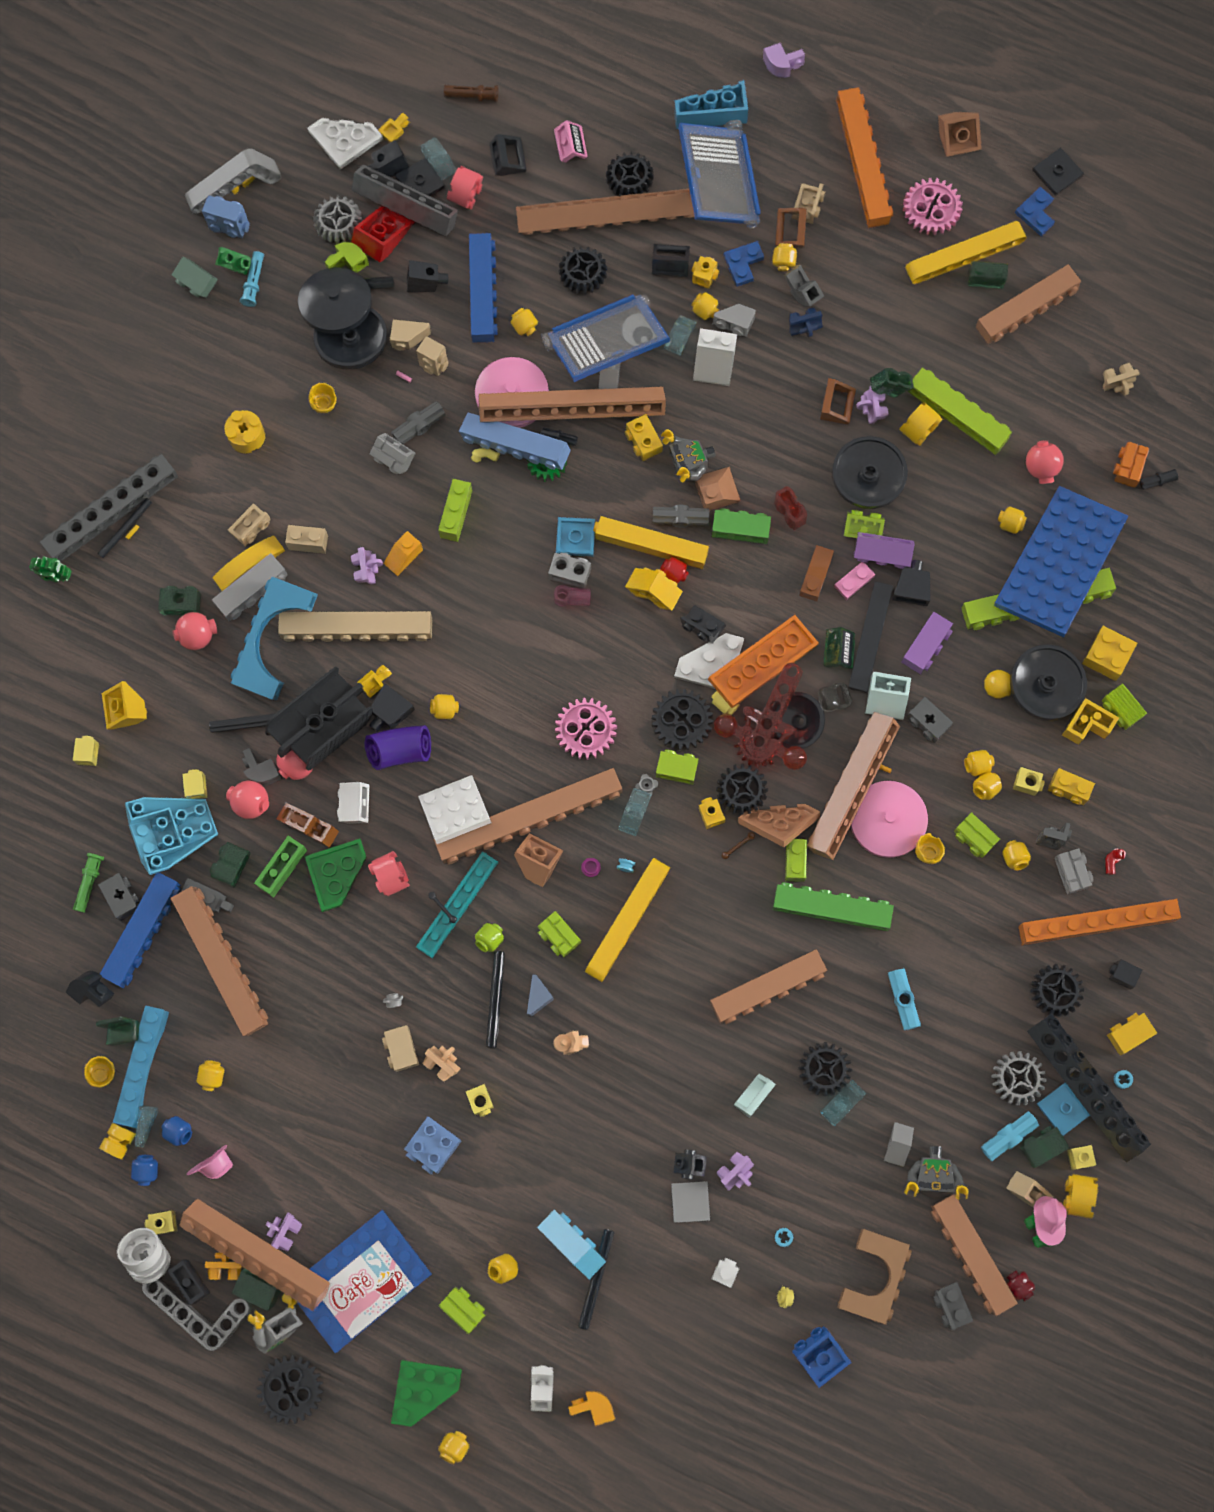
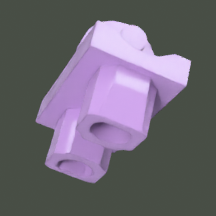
M871 385L870 389L861 396V401L856 404L857 409L863 410V413L868 415L869 424H874L877 420L885 419L888 416V408L879 406V402L885 400V391L877 390L876 385Z
M364 547L358 548V553L351 555L353 565H360L361 570L354 572V580L358 583L367 582L375 584L374 573H378V567L383 565L382 560L376 559V554H371V551L365 550Z
M736 1152L730 1159L735 1167L730 1171L723 1166L717 1171L722 1184L728 1190L734 1185L738 1188L744 1183L748 1187L751 1185L748 1179L753 1175L750 1169L754 1164L747 1155L744 1157Z
M287 1213L280 1227L278 1225L282 1219L276 1217L273 1223L269 1221L266 1223V1226L270 1227L267 1233L268 1236L273 1237L275 1231H277L271 1246L285 1251H289L293 1243L292 1240L284 1237L287 1230L297 1234L302 1226L292 1214Z

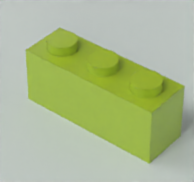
M457 479L452 480L438 530L440 538L459 541L472 494L470 482Z

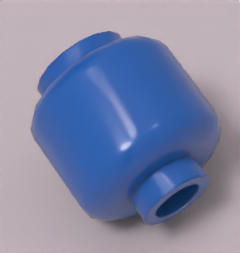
M178 1116L167 1119L162 1124V1137L174 1146L186 1144L192 1136L191 1125Z
M138 1155L137 1159L132 1161L131 1178L138 1182V1185L147 1186L150 1185V1182L157 1179L158 1161L153 1159L152 1155Z

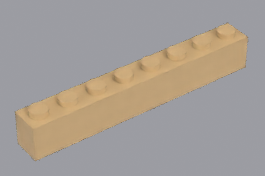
M282 612L279 614L278 634L281 639L287 642H293L295 639H302L306 642L314 641V639H321L326 642L333 641V639H340L345 642L352 639H359L360 641H370V639H378L379 641H389V639H397L398 641H408V639L427 641V639H432L431 612Z

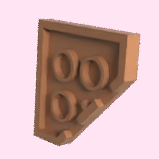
M797 804V807L786 808L785 805L770 806V809L759 810L758 808L757 812L751 808V814H748L746 811L738 817V824L785 847L820 818V811L806 804Z

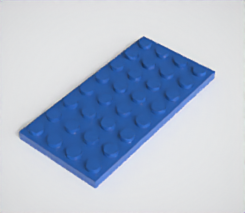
M1059 486L996 599L994 606L1064 638L1125 525L1128 515Z

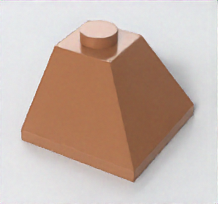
M953 112L938 116L939 134L947 157L981 150L979 113Z
M729 467L703 474L698 481H695L703 508H709V511L740 502Z
M529 833L516 850L514 856L525 878L543 887L550 878L563 850Z

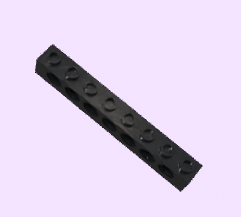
M1052 1013L1027 1031L1125 1162L1138 1156L1151 1145L1147 1136L1142 1133L1135 1120L1126 1112L1122 1103L1114 1096L1110 1087L1104 1083L1097 1070L1092 1067L1085 1054L1079 1050L1072 1037L1067 1034L1060 1021Z

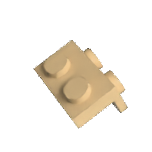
M801 184L794 208H807V223L813 224L814 217L818 218L821 207H818V204L823 202L825 191H822L823 184H820L819 188ZM792 214V219L799 220V214Z
M253 503L228 531L246 546L255 540L260 530H264L269 525L271 519L266 512H263Z

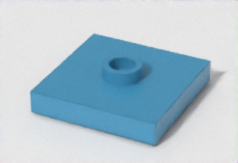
M558 517L556 553L593 557L595 519Z
M1065 1082L1036 1104L1061 1137L1090 1116Z

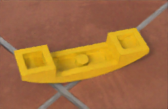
M275 536L266 538L228 562L213 576V580L223 591L270 553L276 558L285 549Z

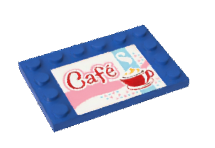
M381 1210L309 1269L330 1282L326 1297L314 1311L303 1306L298 1301L297 1303L332 1350L337 1353L431 1276L432 1273L387 1214Z

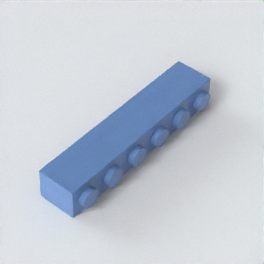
M469 412L459 430L466 443H476L485 449L492 448L501 454L509 453L517 459L525 458L531 463H541L550 469L557 468L562 470L571 451L567 442L502 422H480L478 415Z

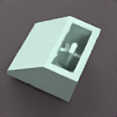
M873 672L870 679L865 714L873 715L876 712L893 717L894 719L903 720L911 678Z

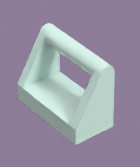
M758 1074L734 1106L750 1118L776 1084Z

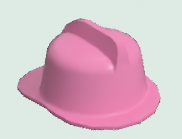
M224 1145L211 1157L187 1172V1175L199 1171L211 1179L223 1176L233 1166L232 1161L225 1152L227 1145Z
M1048 1196L1040 1197L1034 1204L1037 1235L1045 1244L1057 1245L1065 1236L1066 1209L1057 1199Z

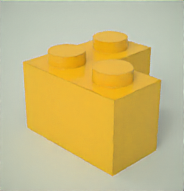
M635 568L625 586L636 597L647 598L660 609L671 611L683 592L677 587L678 584L665 577L666 574L658 569L654 571L648 568Z
M1085 698L1062 736L1079 745L1090 730L1105 739L1112 731L1119 717Z

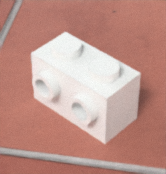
M362 782L340 783L338 790L339 808L337 810L339 822L347 824L368 823L369 784Z

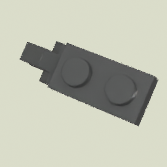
M187 878L181 892L189 887H197L204 894V903L213 912H220L223 909L231 913L234 905L225 901L226 896Z

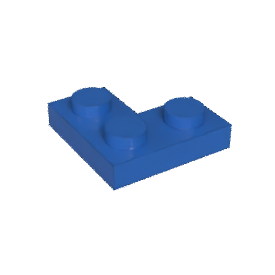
M1039 187L1016 209L1015 214L1042 236L1055 222L1043 212L1052 203L1054 198L1042 187Z
M758 241L724 252V258L736 287L752 282L754 278L749 265L764 260V255Z

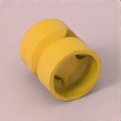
M112 1122L107 1132L109 1136L103 1139L99 1149L119 1159H123L128 1150L126 1145L131 1144L136 1134Z

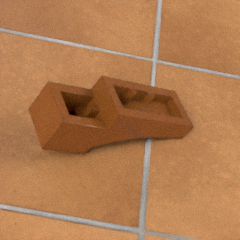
M816 545L799 596L817 602L834 553L833 550Z
M288 803L284 805L277 817V820L328 848H330L339 833L332 825Z

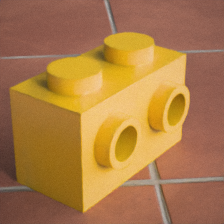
M646 414L626 423L625 435L629 441L632 440L634 452L637 457H641L642 461L663 452V444Z
M1058 768L1053 775L1048 791L1058 797H1065L1077 805H1084L1089 800L1095 783Z
M1136 1012L1126 1018L1128 1021L1126 1024L1121 1025V1023H1118L1110 1028L1111 1033L1107 1037L1119 1055L1127 1053L1157 1034L1145 1013L1138 1016Z

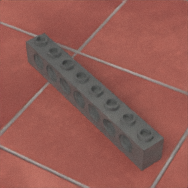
M162 454L153 457L147 465L138 468L129 478L121 480L115 488L107 490L104 496L92 501L83 511H78L68 522L61 523L54 532L46 534L40 543L52 558L58 559L60 562L139 506L146 498H150L178 477L177 473ZM158 472L155 477H150L152 473ZM138 483H143L140 488H135ZM123 494H128L125 499H120ZM112 505L111 509L105 510L106 506ZM97 516L94 521H90L91 517ZM77 527H82L79 532H74ZM62 538H66L64 543H59Z

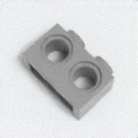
M555 553L548 573L549 579L585 589L591 571V563L584 558L575 559L566 553ZM559 564L566 565V568L563 570H559L556 567ZM577 569L584 570V573L581 575H577L574 572Z

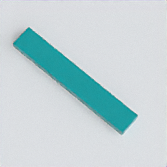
M483 851L444 906L452 916L457 918L456 923H451L449 921L450 918L441 910L417 944V949L430 958L435 956L498 865V861Z

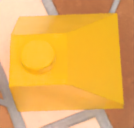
M125 681L116 684L102 693L107 729L137 725L147 719L144 700Z

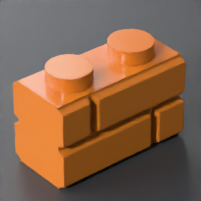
M1127 442L1125 447H1121L1118 454L1121 460L1119 464L1116 463L1113 474L1116 475L1114 481L1136 487L1140 481L1149 448L1132 442Z

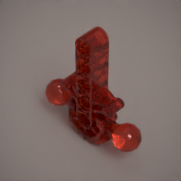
M787 663L783 667L763 712L750 706L744 707L745 726H739L736 718L727 713L718 716L714 722V730L720 737L728 738L735 736L740 738V744H736L734 747L741 748L737 755L744 754L741 759L742 761H746L749 758L748 765H752L754 761L757 768H759L760 762L763 767H767V761L770 765H773L774 761L772 758L775 755L782 758L785 766L791 770H799L806 764L807 755L804 749L799 746L786 748L782 743L785 739L787 740L790 736L795 735L797 731L794 726L781 721L802 677V668L796 663ZM791 667L797 668V674L794 677L788 675ZM787 684L789 691L783 695L780 692V688L782 685ZM775 702H780L781 704L778 712L772 710V705ZM767 719H771L773 725L767 730L764 727V722ZM752 720L757 723L755 730L750 726ZM776 732L782 733L779 739H773ZM762 736L765 741L764 745L758 747L756 739Z

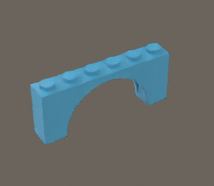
M271 577L266 582L264 598L262 597L258 603L259 611L252 619L251 632L245 637L244 643L246 645L244 650L238 655L237 660L239 663L237 668H234L232 671L231 683L272 700H278L284 682L272 676L262 662L259 650L261 634L267 623L284 611L301 609L311 612L318 594Z

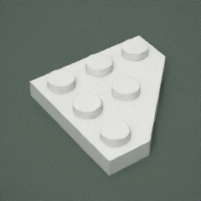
M321 118L308 127V132L340 170L383 140V136L372 123L364 122V124L354 123V121L339 120L338 122Z
M725 633L718 637L713 644L709 642L679 658L674 678L715 689L708 681L709 676L740 655L744 638Z

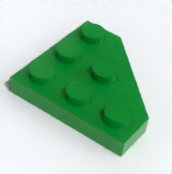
M361 839L305 856L322 912L340 907L343 904L367 858Z
M401 1360L391 1424L413 1426L455 1394L460 1387L462 1369Z

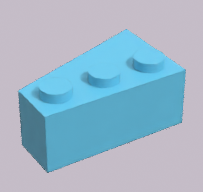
M553 1210L537 1228L575 1267L590 1279L606 1261L594 1250L596 1245L588 1237L585 1240L581 1237L583 1232L576 1225L573 1227L569 1225L571 1220L563 1212L559 1215Z

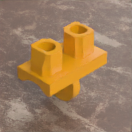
M215 1253V1259H222V1262H205V1268H208L209 1280H221L222 1268H228V1280H240L241 1272L244 1268L240 1264L229 1262L230 1258L222 1253Z

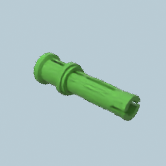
M87 853L86 866L82 869V874L84 875L73 910L85 913L95 878L100 874L98 870L101 861L104 860V857L92 853Z

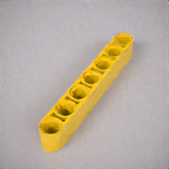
M1015 221L913 260L905 266V269L912 284H918L1019 245L1027 237L1019 221Z
M655 858L651 860L588 964L585 973L600 982L604 980L670 870L669 866Z

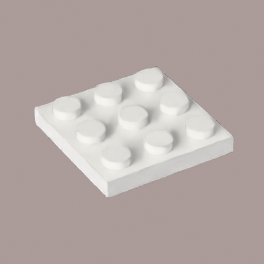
M472 775L418 796L437 844L491 823Z

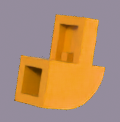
M587 1391L588 1400L584 1401V1398L573 1400L572 1405L568 1407L570 1415L591 1409L595 1426L615 1420L609 1399L597 1391Z

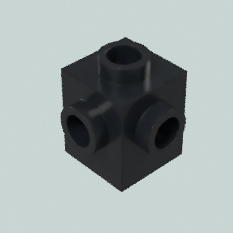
M684 1150V1153H676L673 1173L681 1174V1178L693 1179V1176L705 1177L707 1156L696 1155L694 1150Z

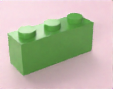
M724 508L715 510L712 537L767 544L771 517L763 513L754 515L746 511L730 512V510Z
M287 836L254 884L274 898L307 852V849L290 836Z

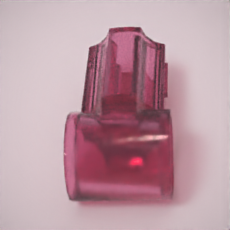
M559 585L554 590V602L561 607L566 605L590 606L591 589L568 588L565 585ZM559 593H565L567 597L565 599H560L557 595Z

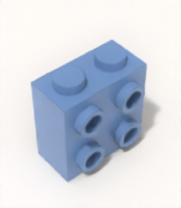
M208 195L202 209L208 228L213 232L219 233L220 231L226 233L233 238H236V236L243 238L244 233L249 229V222L243 206L236 201L229 202L219 196L213 197Z
M428 1116L404 1150L408 1152L406 1156L412 1161H421L424 1164L422 1168L427 1172L438 1174L461 1140Z

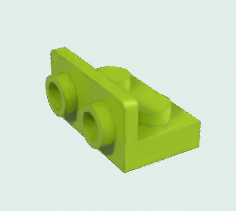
M859 510L847 512L844 536L857 538L858 532L882 536L885 519L878 513L863 515V511Z

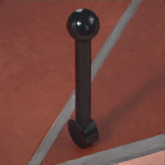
M430 892L428 894L429 899L434 900L436 902V904L450 918L449 921L451 923H456L457 918L450 914V912L436 898V894L434 892Z

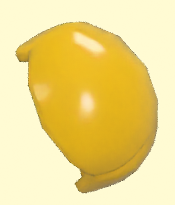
M317 383L312 386L309 392V403L312 409L318 413H328L334 409L337 400L334 388L327 383Z
M995 670L987 675L984 680V688L988 695L996 699L1011 695L1010 674L1008 672Z
M927 833L922 835L917 841L915 853L922 862L936 864L943 858L945 847L940 838Z
M97 1056L91 1058L84 1068L86 1081L91 1086L98 1088L109 1085L115 1075L114 1064L107 1057Z

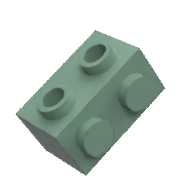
M182 257L171 274L176 278V283L182 287L188 286L191 289L189 292L198 298L200 296L207 297L218 280L186 257Z

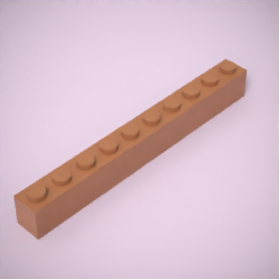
M690 189L516 207L519 233L524 235L532 234L533 231L547 233L551 232V229L566 231L569 230V227L584 229L589 225L603 227L608 223L621 225L627 221L639 223L641 220L646 219L648 221H658L659 218L665 217L668 220L676 219L677 216H684L685 218L694 217Z
M663 387L478 394L480 422L643 416L645 414L647 416L665 415L666 405Z
M614 768L493 815L489 817L490 824L439 844L435 841L443 864H453L462 856L470 857L482 848L484 850L493 848L497 842L505 843L512 840V837L515 835H526L531 832L530 829L546 827L549 825L548 822L556 820V822L561 821L570 813L579 814L584 811V808L599 806L603 800L608 798L609 800H614L620 797L622 787Z

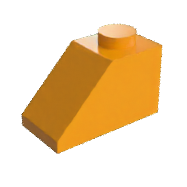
M407 531L394 544L383 564L398 576L423 551L421 542Z

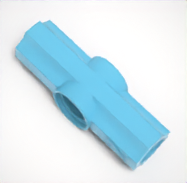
M905 969L888 972L894 994V1003L898 1008L903 1029L909 1030L920 1027L921 1024L914 1003V995L911 992ZM900 995H906L909 998V1003L902 1004L899 1000Z
M1028 1111L1015 1122L1009 1123L998 1131L997 1135L983 1144L981 1149L986 1157L993 1161L1007 1149L1010 1150L1020 1143L1023 1137L1037 1128L1039 1124L1036 1118Z

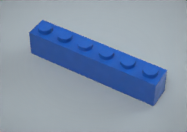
M491 233L469 234L471 336L473 343L494 342V335H498L497 324H494V318H497V307H493V301H497L496 290H493V285L496 284V273H493V268H496V258L492 257V251H495V240L491 239Z
M159 872L156 873L100 972L102 978L122 988L130 984L134 969L140 966L144 951L150 948L153 935L159 932L163 917L167 916L172 908L170 906L172 903L171 897L181 892V884Z

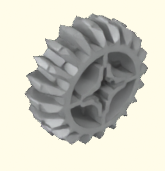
M330 196V201L324 199V205L318 204V210H315V216H313L314 227L318 235H322V239H328L330 243L334 240L337 244H339L340 240L346 242L347 238L352 240L354 227L363 221L358 205L354 204L352 199L348 201L346 197L342 200L340 196H337L336 199ZM325 225H328V226H330V227H334L335 230H334V229H330V228H328V227L325 226Z
M1022 1051L1017 1053V1057L1014 1052H1010V1058L1006 1054L1003 1055L1004 1062L1002 1060L997 1061L1000 1067H993V1070L998 1072V1074L991 1075V1078L997 1079L992 1085H999V1089L995 1091L996 1094L1003 1092L1004 1094L1001 1096V1099L1004 1100L1008 1096L1009 1104L1015 1099L1016 1106L1020 1105L1021 1100L1024 1105L1028 1104V1099L1034 1102L1035 1097L1033 1095L1036 1097L1041 1096L1037 1089H1045L1040 1084L1046 1082L1045 1078H1040V1075L1045 1074V1071L1039 1072L1038 1070L1042 1064H1034L1037 1060L1036 1057L1029 1060V1053H1026L1023 1058ZM1013 1062L1025 1064L1024 1068L1020 1071L1008 1065ZM1030 1070L1034 1076L1033 1086L1027 1077ZM1004 1071L1007 1072L1006 1074L1010 1078L1008 1087L1004 1083ZM1023 1073V1074L1021 1075V1076L1023 1077V1078H1021V1079H1023V1081H1020V1082L1014 1084V1083L1016 1082V1080H1015V1079H1016L1015 1075L1017 1076V1075ZM1017 1086H1021L1024 1089L1026 1088L1029 1092L1027 1094L1019 1095L1013 1093L1012 1091Z

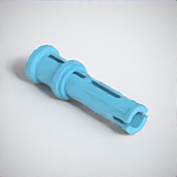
M258 251L252 254L248 279L243 284V297L240 298V303L248 307L256 306V293L259 292L258 280L264 254Z

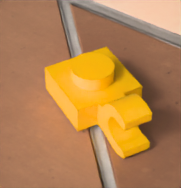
M402 113L395 121L390 118L378 131L390 143L397 140L404 133L402 128H405L410 122L407 120L408 117Z
M381 665L376 673L371 670L357 683H361L364 686L363 691L371 698L383 687L382 681L392 673L384 665Z

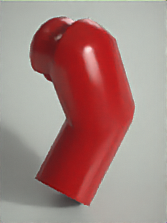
M1114 849L1106 856V875L1116 874L1115 864L1126 856L1123 849Z

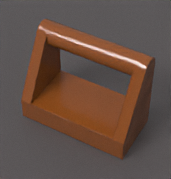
M807 208L778 209L775 246L786 243L792 244L793 247L804 248ZM785 213L799 214L797 241H783Z
M829 378L820 419L849 424L856 389L838 380ZM833 391L848 393L844 416L830 410Z

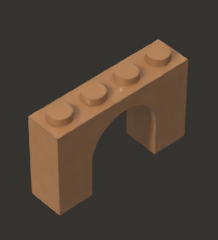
M861 1229L855 1249L879 1257L887 1266L889 1273L888 1282L880 1293L872 1296H866L843 1288L837 1308L885 1325L887 1321L890 1322L894 1311L891 1309L893 1301H897L900 1291L897 1289L899 1281L902 1282L906 1270L903 1269L905 1261L908 1262L911 1256L910 1245Z

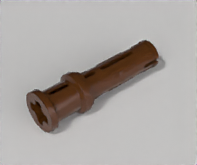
M444 85V97L476 98L479 101L494 100V102H498L499 89L496 85L494 87H484L483 85H478V87Z

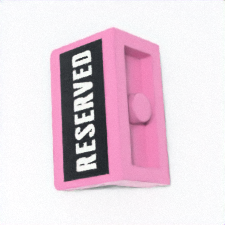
M565 121L554 129L560 161L566 163L574 156L583 159L588 157L580 125Z

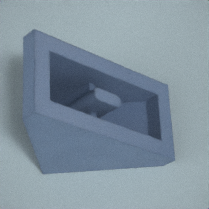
M532 975L527 1009L528 1016H533L554 1000L537 975Z

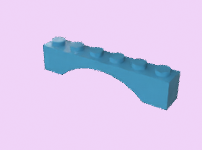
M145 1006L113 1123L138 1128L143 1110L144 1093L149 1070L169 1012L150 1006Z

